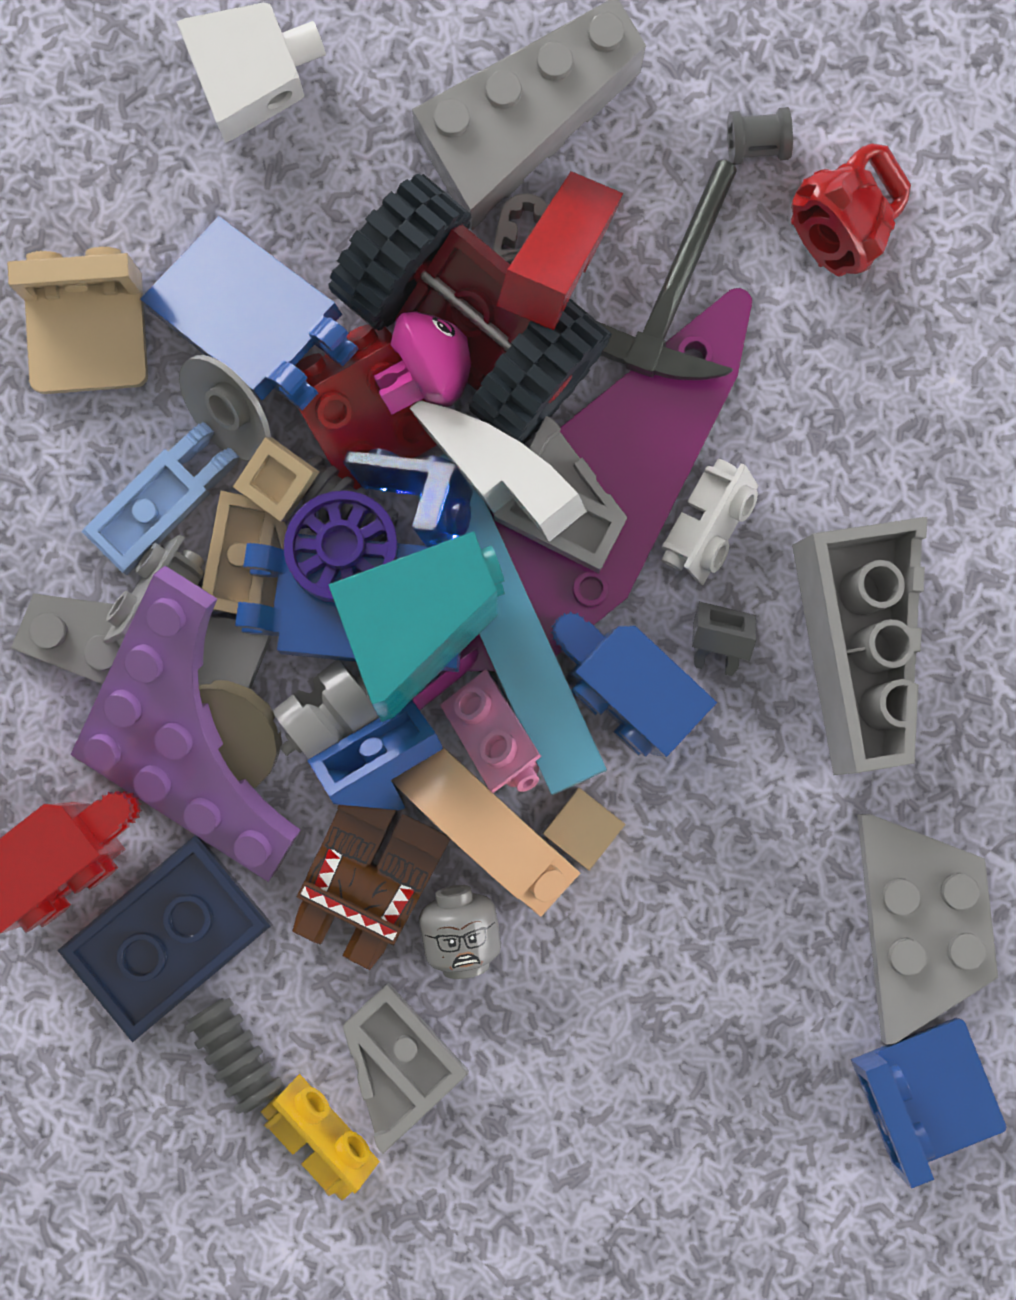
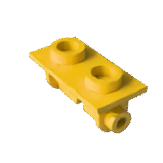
M301 1074L297 1075L279 1096L274 1097L260 1111L268 1120L264 1126L276 1136L292 1155L306 1143L314 1150L305 1158L301 1165L319 1183L328 1196L335 1194L343 1201L352 1192L355 1194L380 1162L370 1151L363 1137L353 1132L329 1106L325 1096L319 1090L312 1087Z

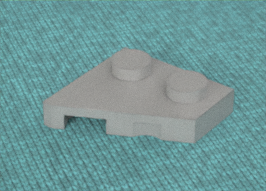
M546 416L529 449L551 465L579 494L587 512L550 542L513 498L495 512L494 521L600 573L626 523L627 516L612 496L603 490L596 480V475L585 460L578 457L560 433L561 428L555 420Z
M389 982L343 1024L348 1048L354 1058L358 1072L357 1079L363 1100L366 1101L374 1129L376 1147L384 1154L466 1077L469 1070Z

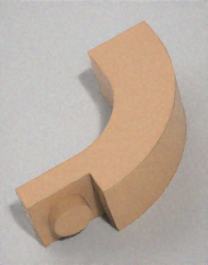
M444 747L441 751L391 780L466 854L513 896L523 901L540 917L580 875V872L492 793Z

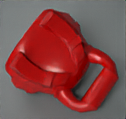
M874 143L867 144L857 150L846 163L840 165L836 170L822 169L803 180L792 201L793 215L791 224L794 225L804 246L816 260L819 267H825L838 277L846 273L858 274L865 272L871 268L873 261L884 253L890 233L895 228L896 222L894 220L903 212L908 203L911 183L888 146ZM868 161L890 197L893 198L891 203L883 196L871 172L865 170Z

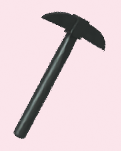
M728 160L717 161L643 332L638 331L636 337L600 323L612 333L608 345L601 352V356L625 364L626 369L652 378L655 374L676 380H707L726 376L733 371V368L666 348L664 340L737 172L735 165Z

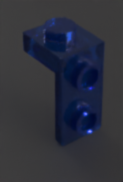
M371 449L369 453L347 451L343 463L362 487L370 490L421 496L412 528L427 548L460 537L467 532L471 520L470 501L473 491L453 462L434 455L424 456L422 460L402 458L383 449Z

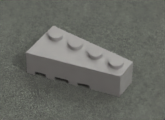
M620 0L604 2L412 109L415 135L451 197L471 214L472 218L469 220L471 222L469 227L471 231L486 218V214L504 197L508 198L522 185L524 179L547 157L550 158L565 144V140L584 122L588 123L641 73L646 44Z
M927 517L813 533L792 545L833 775L861 773L915 763L919 685L914 683L916 653L921 651L922 628H917L919 593L924 592L925 567H921L922 540L927 535Z

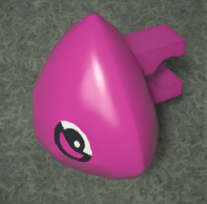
M417 311L402 313L397 318L391 340V346L401 356L402 361L374 375L381 389L379 392L391 414L421 399L443 407L453 406L462 396L469 378L471 356L467 337L454 324L434 315Z

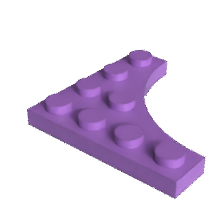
M164 566L153 574L70 755L127 792L134 793L133 795L139 797L141 801L269 882L278 871L301 829L271 807L246 779L238 781L218 749L223 745V742L214 724L208 703L201 702L198 682V669L203 666L205 636L217 598L172 569Z

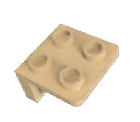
M94 247L87 249L85 256L63 257L57 252L36 251L28 253L26 260L7 261L8 284L25 301L29 383L36 392L40 394L137 388L147 382L148 366L144 304L140 300L143 296L142 273L128 253H121V250L113 247Z

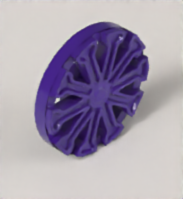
M332 491L316 496L305 503L291 519L284 539V556L292 576L306 592L323 602H334L328 584L334 583L339 571L341 572L342 579L354 575L353 567L359 572L375 568L363 557L385 559L383 564L397 560L399 548L395 527L385 509L372 498L353 491ZM344 504L353 505L348 520H342L340 509ZM321 508H324L329 514L330 522L325 525L316 518V512ZM372 512L376 516L375 521L359 529L365 515ZM301 528H309L317 536L316 539L300 538L298 533ZM380 534H386L388 541L384 544L366 543ZM300 552L317 553L302 563L297 562L296 559ZM325 567L317 583H312L308 580L309 575Z

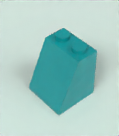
M474 531L328 584L370 701L381 722L394 718L458 653L498 616L497 597L505 594L502 585L504 576L493 547L488 546L481 549Z

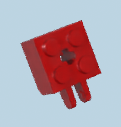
M115 791L114 794L113 792H108V795H102V800H96L92 804L82 802L46 803L0 838V934L19 927L27 933L38 925L41 927L46 926L71 906L66 899V896L71 892L77 894L86 887L91 890L118 869L113 859L126 850L117 837L130 827V823H136L135 820L140 818L139 813L142 811L140 805L142 803H139V797H134V793L129 794L127 791H123V793Z

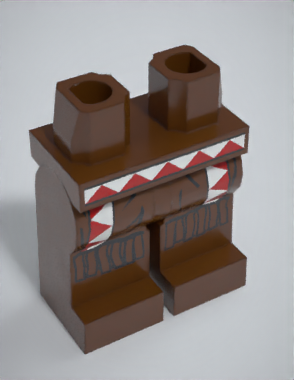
M338 805L335 817L296 896L303 901L297 911L292 931L321 945L335 917L356 927L342 956L371 970L385 952L388 944L394 946L401 931L451 839L447 835L402 814L379 864L376 865L373 861L398 811Z

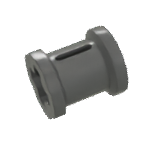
M789 107L779 108L776 114L742 116L740 111H729L727 143L730 162L736 165L741 164L743 158L777 155L780 161L789 160L792 157L793 128Z

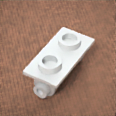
M717 459L713 467L706 466L704 473L687 501L690 506L704 512L701 520L681 512L661 547L665 551L661 559L664 564L677 571H682L683 567H685L695 581L702 586L710 572L715 573L723 565L729 551L728 540L738 522L745 521L755 507L758 496V484L746 465L740 464L737 469L732 464L722 459Z

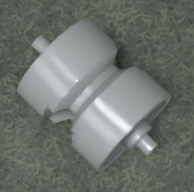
M335 660L313 678L314 691L306 693L298 690L273 710L274 715L287 732L285 736L288 741L280 746V749L286 756L296 749L299 753L303 752L310 759L379 718L372 706L362 677L359 675L355 678L341 660Z

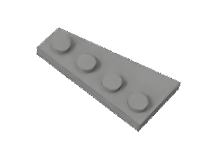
M33 594L11 648L103 684L124 638L109 645L103 643L104 638L112 627V624L107 622L106 618L114 604ZM210 616L205 636L203 666L198 669L199 686L211 684L214 680H229L251 689L272 636L242 633V628L235 626L236 620Z

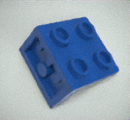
M953 1018L905 1037L895 1044H888L850 1059L894 1171L911 1189L935 1180L928 1162L1006 1131V1123L966 1023L960 1018Z

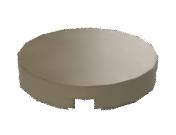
M214 680L211 684L200 685L201 702L208 703L214 724L223 742V745L218 749L238 781L246 779L253 788H256L271 773L281 750V731L278 734L277 726L273 721L276 716L269 704L250 688L229 680Z

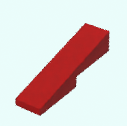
M570 171L507 269L496 306L554 330L582 273L586 272L621 202L623 193Z

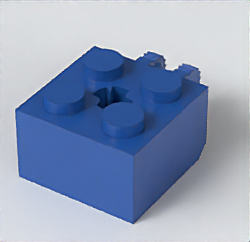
M569 612L567 615L563 613V616L558 617L551 626L553 628L552 632H550L553 635L552 640H555L556 646L560 645L561 651L576 664L567 675L576 683L571 689L573 696L594 715H602L606 711L620 725L613 733L638 756L642 754L646 757L651 753L652 755L667 757L717 703L636 626H618L603 635L589 621L585 622L584 616L580 617L578 613L572 614V612Z

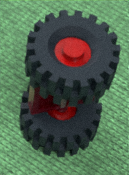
M416 174L410 181L406 179L400 183L395 194L391 191L383 199L380 208L377 211L373 209L365 218L367 222L362 229L355 231L349 240L351 242L349 248L341 252L337 259L339 265L331 272L330 279L332 281L328 284L331 293L378 331L382 330L385 326L389 327L402 313L414 311L434 315L454 324L467 337L471 356V368L467 383L477 390L472 398L473 401L469 405V411L481 421L492 425L525 444L534 432H538L545 417H552L564 400L574 392L578 383L589 373L590 367L599 359L602 354L601 352L608 345L612 333L572 299H569L554 330L496 306L510 264L469 230L471 224L469 220L472 217L466 209L427 176Z

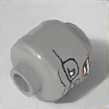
M453 885L438 890L436 892V900L426 905L419 915L425 958L431 967L443 971V975L447 978L466 979L481 975L489 970L490 962L500 953L502 943L496 907L487 896L472 893L471 887L468 885Z

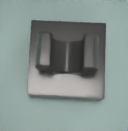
M699 601L693 621L692 647L695 648L694 665L696 668L702 669L705 658L710 652L727 656L725 675L732 676L739 667V659L751 660L756 643V615Z

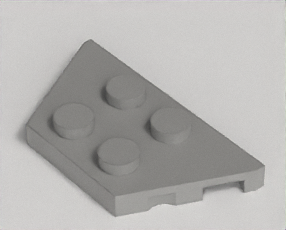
M857 814L881 1041L886 1045L895 1044L998 978L985 858L871 814Z

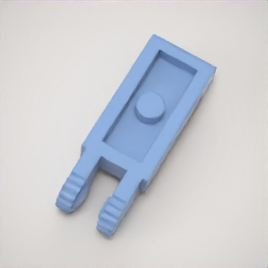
M205 422L199 423L189 431L170 451L164 449L83 528L82 533L125 575H128L138 565L143 555L154 543L159 544L210 494L207 490L221 481L238 463L239 456L228 447L216 454L195 477L182 466L203 450L210 442L214 431Z

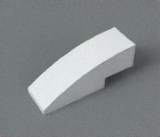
M420 400L410 407L423 429L493 513L513 498L550 542L587 512L579 494L551 465L518 440L486 422L454 409Z

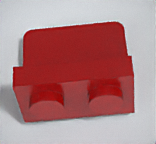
M369 324L350 331L346 336L359 350L343 367L327 354L322 356L320 353L311 354L301 359L295 365L307 376L305 381L318 392L303 410L299 409L331 466H335L340 470L338 476L342 479L346 476L351 477L354 480V488L357 490L437 445L411 411L410 407L415 403L391 414L379 392L381 389L374 375L402 361V358L391 346L392 333L386 327L378 331Z

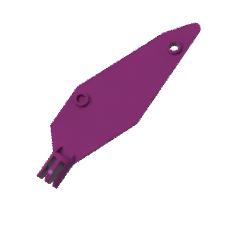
M741 288L729 290L665 342L666 348L682 353L689 349H696L702 353L704 360L733 368L731 373L723 377L707 380H676L655 374L652 378L630 370L560 427V433L578 457L585 460L596 475L597 482L607 494L612 496L627 516L626 523L600 573L494 521L555 657L562 651L561 646H556L555 640H552L553 635L550 632L553 630L551 626L558 617L563 616V613L566 615L569 612H572V614L578 613L580 617L584 616L585 622L589 621L595 625L628 598L738 377L752 307V298L746 290ZM491 510V511H490V514H491V516H492V518H493V520H494V514H495V513H493L492 510ZM480 634L461 651L459 672L446 671L412 699L419 710H422L467 672H483L485 669L489 672H496Z

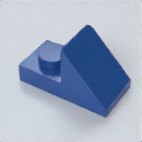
M411 700L394 718L381 722L380 718L307 761L333 804L403 810L406 807L391 780L441 751L443 747L436 732L413 700Z

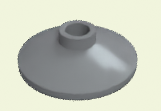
M196 355L183 363L179 372L180 390L184 402L197 425L205 422L214 431L210 440L222 450L229 447L239 456L238 459L250 461L264 438H270L268 421L260 405L259 398L253 394L248 385L231 368L215 358Z

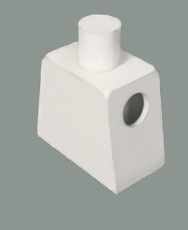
M264 2L176 21L225 143L239 137L301 100L305 95L296 67L326 55L314 21L282 33L271 5Z

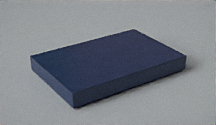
M195 835L57 951L133 1043L273 924L204 840Z

